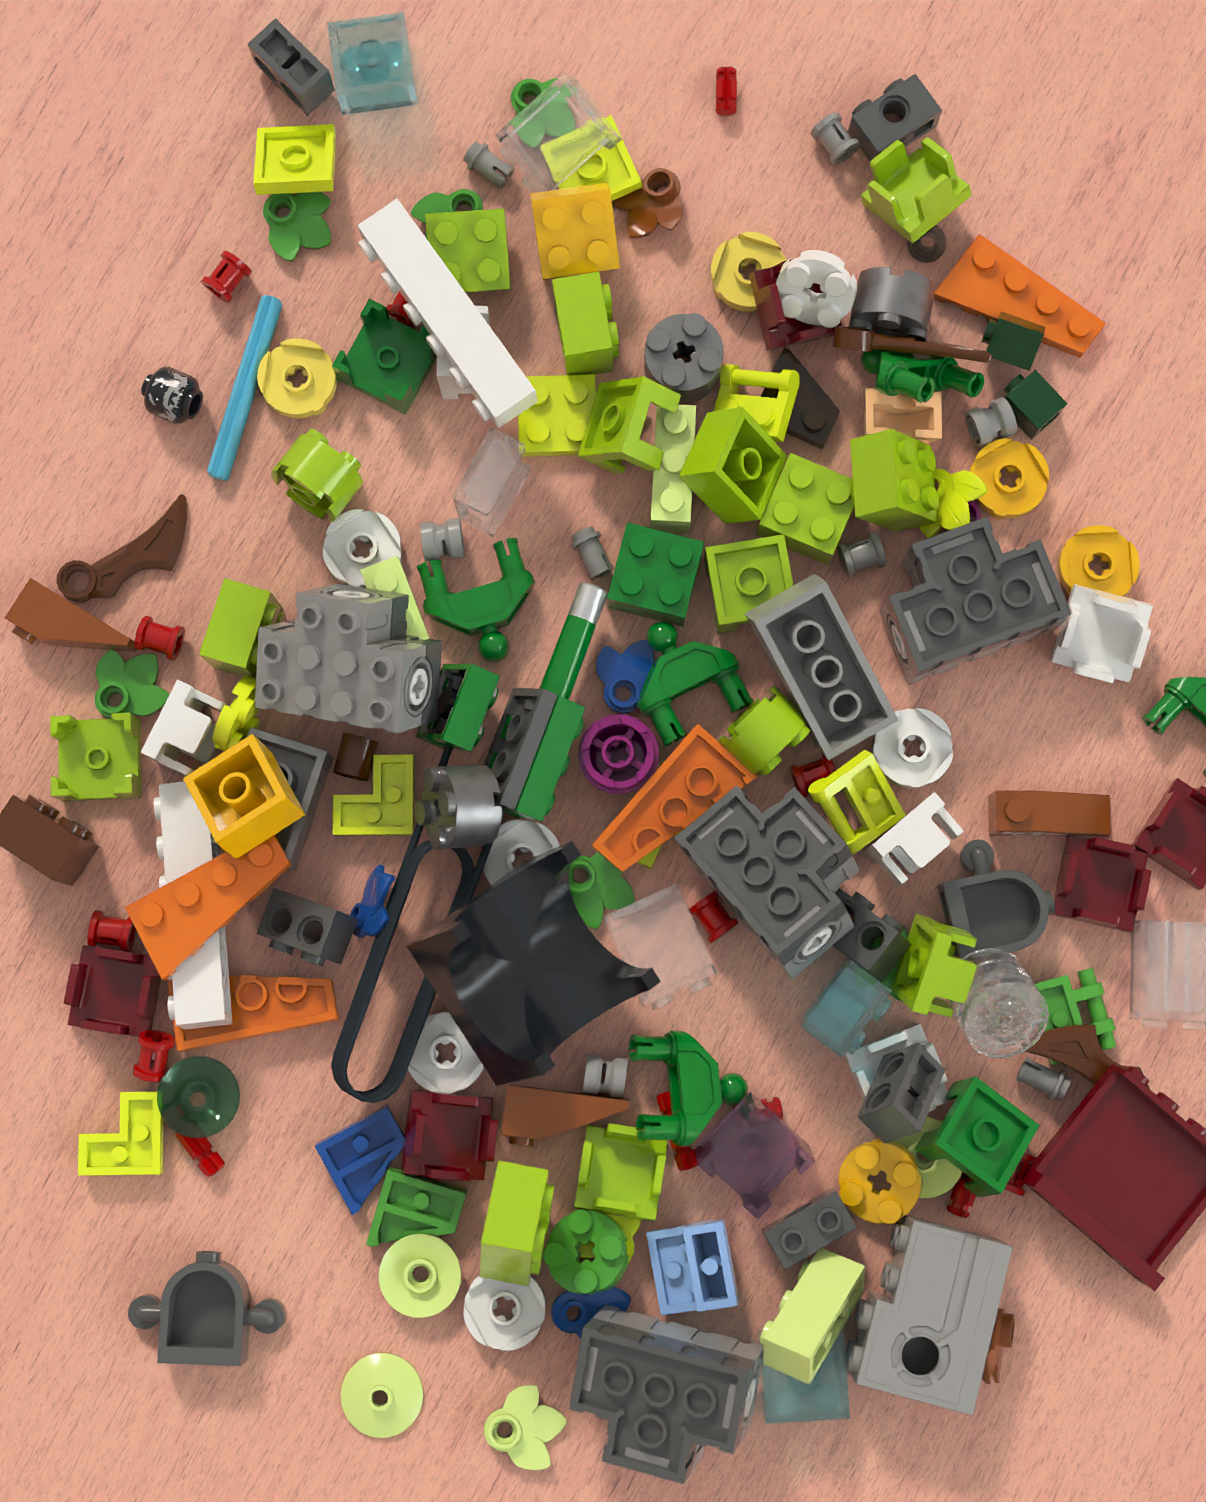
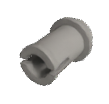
M477 141L471 145L463 158V161L468 164L467 169L470 171L477 170L496 184L499 189L503 188L507 181L496 170L510 179L515 169L490 152L486 143L481 145Z
M593 526L575 533L572 536L574 543L571 545L574 550L578 549L591 580L602 577L614 570L600 543L599 538L601 534L600 532H595Z
M1025 1057L1015 1081L1022 1082L1048 1094V1099L1052 1101L1054 1098L1062 1101L1072 1078L1065 1076L1066 1071L1064 1070L1056 1072Z

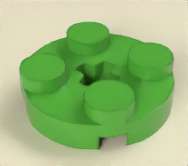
M578 1209L566 1215L555 1225L549 1235L543 1258L549 1266L552 1277L564 1289L572 1293L584 1295L602 1293L613 1288L621 1280L627 1269L629 1255L626 1254L627 1246L625 1241H627L623 1228L612 1217L598 1211ZM592 1241L595 1244L592 1252L596 1255L593 1261L584 1260L581 1262L579 1259L581 1254L579 1252L580 1246L582 1244L588 1245Z

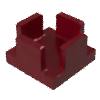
M786 261L771 268L753 271L749 274L767 351L833 337L835 334V327L827 328L822 325H811L795 318L784 316L776 281ZM813 283L811 288H809L815 293H824L820 290V285L817 283Z
M1177 778L1173 780L1132 845L1141 852L1149 853V858L1197 890H1202L1206 885V787L1200 786L1194 789Z
M1071 835L1067 836L1054 894L1055 914L1051 915L1128 933L1133 932L1136 914L1145 908L1152 873L1151 870H1146L1149 853L1136 851L1134 845L1104 838L1084 839Z
M83 945L79 964H71L64 997V1004L71 1005L67 1025L136 1037L142 1031L152 1030L161 977L151 957Z
M410 1090L401 1173L424 1175L435 1179L471 1181V1179L484 1180L486 1161L494 1162L498 1120L491 1119L493 1098Z

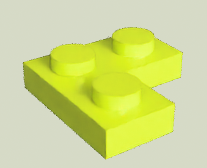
M413 754L373 755V794L333 795L332 835L412 836L414 832L415 756Z
M164 1091L120 1092V1132L79 1134L78 1175L163 1174L164 1119L162 1115L164 1114Z

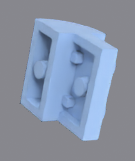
M724 1219L698 1221L687 1225L646 1232L661 1315L694 1310L701 1312L734 1307L740 1304Z

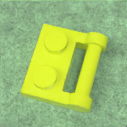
M734 364L723 365L720 372L721 386L713 411L743 407L775 442H784L799 388V373L795 370L786 369L782 370L781 373L744 370ZM739 385L779 389L777 398L737 394Z
M863 750L827 778L816 780L808 788L814 802L820 803L835 832L848 845L851 854L860 851L906 816L874 755L867 750ZM840 790H843L862 824L857 830L853 831L834 797Z

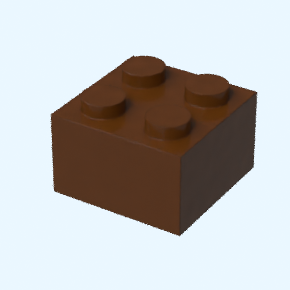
M30 794L26 800L12 795L0 813V846L51 880L73 886L99 848L97 844L89 840L93 833L79 823L71 821L64 816L61 820L57 819L60 811L41 799H37Z

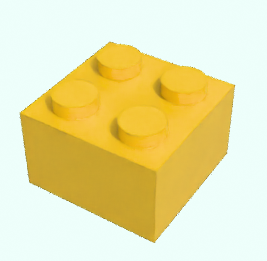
M607 182L530 193L542 279L620 268L611 193Z
M253 734L183 778L215 842L235 859L305 816L273 753Z

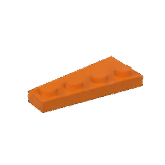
M978 234L934 292V300L944 304L947 301L962 307L964 312L977 317L982 315L997 321L1002 311L1044 326L1045 332L1041 343L1079 358L1082 357L1106 324L981 234Z
M697 723L594 841L591 847L616 869L623 872L689 826L736 785L741 789L759 776L753 775L728 749Z
M276 834L237 859L226 851L125 907L162 980L166 981L177 971L176 969L187 958L198 952L211 936L221 927L224 928L246 904L257 898L292 866Z
M229 975L233 1024L184 1030L176 1026L175 1020H173L177 1051L185 1052L339 1021L340 1019L332 979ZM167 979L169 996H172L173 982Z

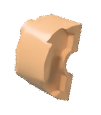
M865 388L864 436L894 429L928 445L942 439L941 392H934L929 401L920 403L902 394L889 396L876 391L875 388Z

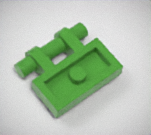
M1093 968L1077 972L1082 986L1078 989L1072 990L1068 975L1026 986L1040 1033L1058 1027L1083 1024L1076 1002L1086 1000L1092 1023L1089 1024L1095 1025L1098 1042L1102 1050L1117 1046L1112 1032L1116 1030L1113 1018H1108L1101 996L1105 992L1102 982L1097 983ZM1048 1059L1050 1065L1058 1064V1062Z

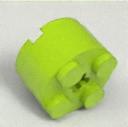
M310 428L306 434H300L271 471V477L277 485L283 480L290 487L285 494L300 507L320 519L327 513L329 514V522H334L363 485L362 477L358 473L362 465L350 453L342 451L341 454L328 445L329 441L323 434Z
M775 685L766 690L771 696L769 699L766 696L761 701L757 698L726 729L732 735L729 739L726 736H720L717 740L753 775L756 773L760 776L762 774L764 776L769 774L782 760L778 754L786 746L789 748L790 746L795 747L811 731L805 725L807 722L798 708Z

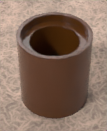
M343 733L333 773L356 780L368 781L373 763V755H375L378 742L362 736Z

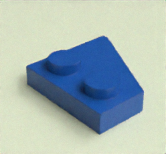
M388 1104L315 1144L317 1152L352 1215L360 1210L363 1202L404 1147L405 1135Z

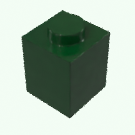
M1001 311L997 322L989 319L981 342L988 344L986 351L992 354V358L1030 371L1044 336L1045 327Z
M1036 370L1026 378L1019 374L1003 389L1007 394L1005 399L1013 410L1017 425L1031 440L1053 422L1067 406L1066 401Z

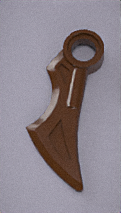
M835 327L833 347L865 352H872V349L905 354L921 353L984 363L992 360V354L984 350L942 342L915 340V338L876 334L873 330Z
M180 494L163 516L148 530L92 565L78 560L64 564L57 574L59 590L67 599L83 603L92 598L115 597L123 582L138 571L145 569L172 571L185 535L187 520L186 497ZM77 571L87 573L89 583L84 590L74 592L69 589L68 579L70 575Z
M1094 1024L1070 1025L1050 1029L1033 1035L1017 1045V1048L1021 1051L1048 1058L1074 1070L1094 1085L1111 1064L1123 1069L1129 1067L1114 1062L1104 1053L1098 1042ZM1134 1067L1143 1074L1140 1067Z

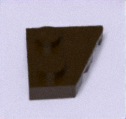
M784 347L772 372L781 373L784 369L795 370L799 373L800 377L799 388L786 433L823 450L840 410L794 354ZM764 388L760 397L777 398L779 389Z

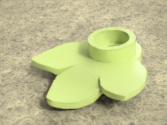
M524 1385L512 1390L508 1394L503 1408L492 1412L484 1426L486 1441L492 1448L508 1452L516 1466L529 1470H542L550 1467V1456L544 1443L558 1435L567 1423L566 1417L557 1409L547 1405H538L539 1390L537 1385ZM501 1422H508L512 1425L513 1432L509 1436H502L498 1433L497 1426Z

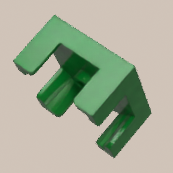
M368 299L360 314L363 323L362 329L347 356L341 350L332 364V368L338 381L406 415L437 359V355L426 340L430 333L425 326L420 327V333L390 318L385 306Z
M976 1076L953 1082L945 1099L952 1100L956 1098L939 1129L925 1132L915 1150L930 1161L945 1158L972 1178L974 1181L966 1182L964 1187L978 1198L1002 1194L1040 1125Z

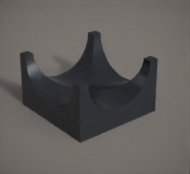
M572 841L524 861L407 945L410 953L496 1086L544 1075L555 1066L550 1058L551 1053L572 1034L609 1009L638 994L651 990L661 982L653 968L632 966L609 952L584 923L573 901L569 885L570 867L573 861L581 856Z

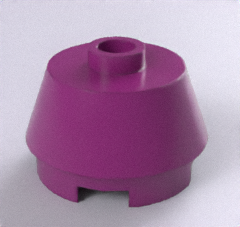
M614 714L597 720L585 731L579 744L578 759L584 776L593 786L607 793L625 794L642 787L654 774L658 764L659 749L654 734L646 724L629 715Z

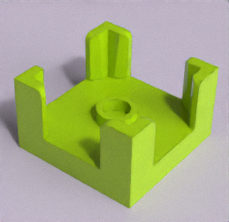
M644 376L599 383L577 457L614 474L624 473L625 466L621 465L623 459L648 471L659 470L664 454L663 451L641 440L640 435L650 402L672 413L676 412L681 395Z
M784 534L705 547L704 563L706 574L710 578L717 634L736 631L739 624L749 623L745 616L746 612L793 586Z
M132 713L111 714V719L77 720L70 715L50 716V735L58 740L59 778L51 777L52 797L61 801L142 798L141 719Z

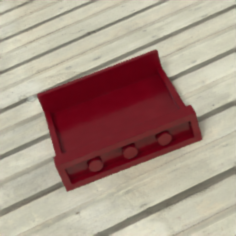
M1111 1064L1021 1176L1020 1180L1134 1278L1153 1291H1156L1165 1279L1156 1270L1206 1208V1129L1194 1119L1189 1117L1185 1121L1176 1112L1180 1107L1162 1092L1155 1095L1146 1086L1150 1082L1149 1079L1132 1066L1123 1069Z

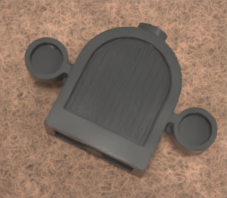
M972 840L961 849L960 861L962 866L966 870L973 872L975 876L947 881L937 885L946 925L966 930L977 939L975 947L952 941L951 944L956 949L954 957L972 961L993 956L994 961L987 970V979L995 989L1007 991L1017 987L1022 978L1021 968L1016 961L1011 959L1010 952L1032 945L1041 936L1047 925L1048 915L1055 914V903L1050 890L1043 891L1035 880L1024 873L1014 870L991 872L990 866L994 861L993 848L984 840Z
M197 1251L196 1262L178 1270L169 1279L163 1290L161 1300L155 1295L144 1294L133 1300L128 1309L129 1320L136 1328L150 1329L160 1322L157 1363L241 1366L248 1360L249 1325H253L261 1333L269 1334L281 1328L287 1316L284 1305L274 1298L264 1299L254 1308H250V1290L244 1276L236 1267L221 1260V1252Z

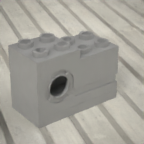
M905 1215L903 1216L902 1223L895 1222L892 1230L890 1246L895 1247L892 1264L885 1263L880 1280V1287L885 1288L884 1295L868 1291L866 1300L860 1299L857 1304L854 1323L858 1324L859 1329L856 1341L849 1340L844 1365H848V1372L856 1384L973 1416L1013 1247L994 1238Z

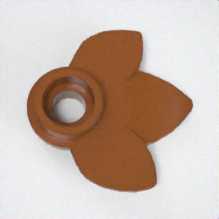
M664 168L654 169L646 175L645 179H641L642 188L612 201L613 207L629 211L627 229L631 238L648 236L659 225L672 231L679 224L683 216V204L678 198L681 190L680 181L675 173ZM667 187L664 191L657 192L659 188Z
M998 1308L982 1379L986 1384H991V1375H993L994 1382L999 1383L1003 1356L1002 1347L1012 1348L1015 1315L1005 1313L1004 1308Z

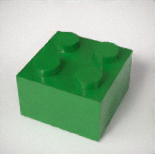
M627 522L607 596V608L684 627L703 554L704 541Z

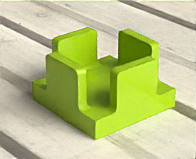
M929 137L921 141L922 149L918 148L909 156H907L905 145L901 141L896 140L872 159L870 167L874 180L867 185L868 189L861 194L863 205L912 244L972 196L970 185L956 174L952 155Z
M915 913L907 938L912 945L900 960L891 990L913 1012L925 1015L932 1012L952 1017L954 1009L941 998L959 1003L966 1002L977 966L971 961L953 957L956 949L951 942L975 947L977 939L966 930L938 923L931 917Z
M608 1123V1128L587 1125L574 1209L598 1211L608 1215L655 1222L668 1140L639 1141L636 1133L643 1132V1129H636V1127Z

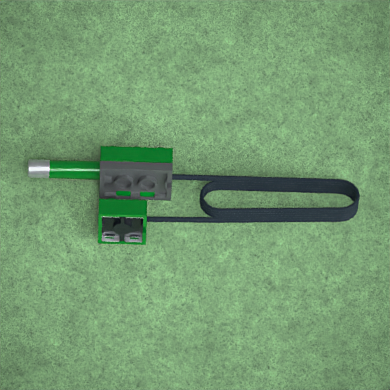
M586 582L579 584L539 689H512L484 765L492 770L498 782L500 792H494L493 797L494 806H502V818L505 813L512 817H525L530 820L543 822L544 816L551 811L554 805L555 794L553 792L558 779L564 775L568 768L570 747L573 740L579 736L584 723L582 715L585 707L569 699L608 596L604 589ZM443 664L440 672L437 720L419 726L416 738L444 749L438 767L447 766L452 750L457 749L459 751L471 752L473 746L480 742L484 733V724L482 722L487 709L494 705L498 696L499 688L497 683L500 678L499 675L474 664ZM418 823L415 826L386 906L389 921L382 931L375 936L333 1053L331 1068L335 1082L342 1091L362 1102L375 1103L386 1100L398 1090L404 1080L436 995V991L427 977L424 976L393 1061L383 1082L374 1089L367 1091L354 1090L348 1080V1061L418 865L424 855L433 849L430 840L424 841L417 847L424 825H419ZM493 842L483 845L475 869L473 860L465 848L451 849L461 861L462 875L447 917L472 899Z

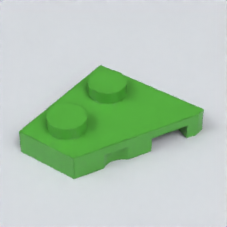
M390 1166L386 1173L366 1245L371 1247L379 1246L380 1243L399 1240L412 1234L439 1236L455 1233L468 1190L424 1176L401 1173L400 1169Z

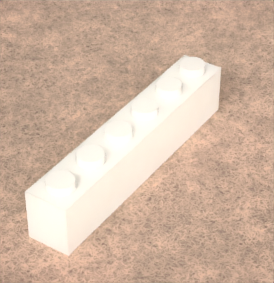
M395 199L357 225L362 240L358 242L360 249L370 263L377 260L382 266L384 272L380 276L393 295L397 292L402 294L407 301L403 305L405 312L415 326L421 323L430 333L426 337L428 344L438 358L445 355L453 367L449 369V372L460 389L463 390L468 386L476 398L472 401V405L484 422L491 419L499 429L538 402L536 390L398 199Z
M185 782L159 784V797L154 798V813L156 820L161 821L162 836H158L156 840L157 854L159 860H164L165 875L159 878V888L219 856L220 851L219 846L211 843L213 836ZM221 927L204 943L205 945L198 952L187 958L176 969L177 971L168 978V980L173 982V995L168 996L169 1017L171 1020H175L176 1026L184 1030L233 1024L225 927Z

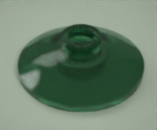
M205 1056L189 1057L175 1063L162 1077L157 1092V1105L164 1122L173 1131L190 1138H205L222 1131L233 1120L240 1101L238 1082L231 1070L220 1061ZM192 1094H203L206 1102L202 1106H194L190 1102Z

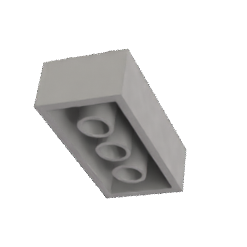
M813 574L745 613L791 702L807 722L805 725L811 730L809 735L815 747L827 760L834 758L898 721L893 708L825 580Z

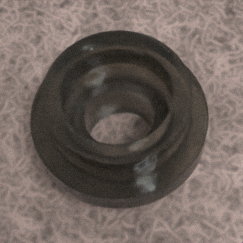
M937 225L913 244L907 240V247L911 256L924 263H930L939 259L947 245L946 235ZM924 236H929L934 240V245L932 247H925L921 244L920 239Z

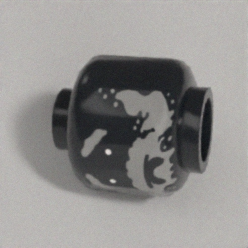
M168 366L159 368L154 374H149L142 384L141 394L144 396L146 410L171 423L180 424L187 419H193L202 406L203 393L200 390L198 381L194 377Z

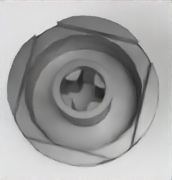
M874 267L863 270L859 274L857 281V293L851 310L849 327L873 330L876 334L926 341L934 300V283L929 278L909 270L904 271V276L890 275L892 267Z
M677 314L663 319L647 335L644 352V372L646 378L680 394L679 403L689 404L703 399L715 387L722 369L724 350L719 333L700 314ZM684 355L685 358L690 357V362L684 363V360L682 358L677 359V356Z
M486 765L426 768L423 773L422 801H418L415 805V817L419 825H425L433 849L479 847L495 841L500 830L502 806H494L493 793L500 791L492 770Z

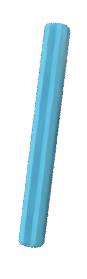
M263 295L257 308L208 465L207 474L214 479L227 481L232 470L258 386V368L263 356L269 351L282 309L280 299L273 296Z

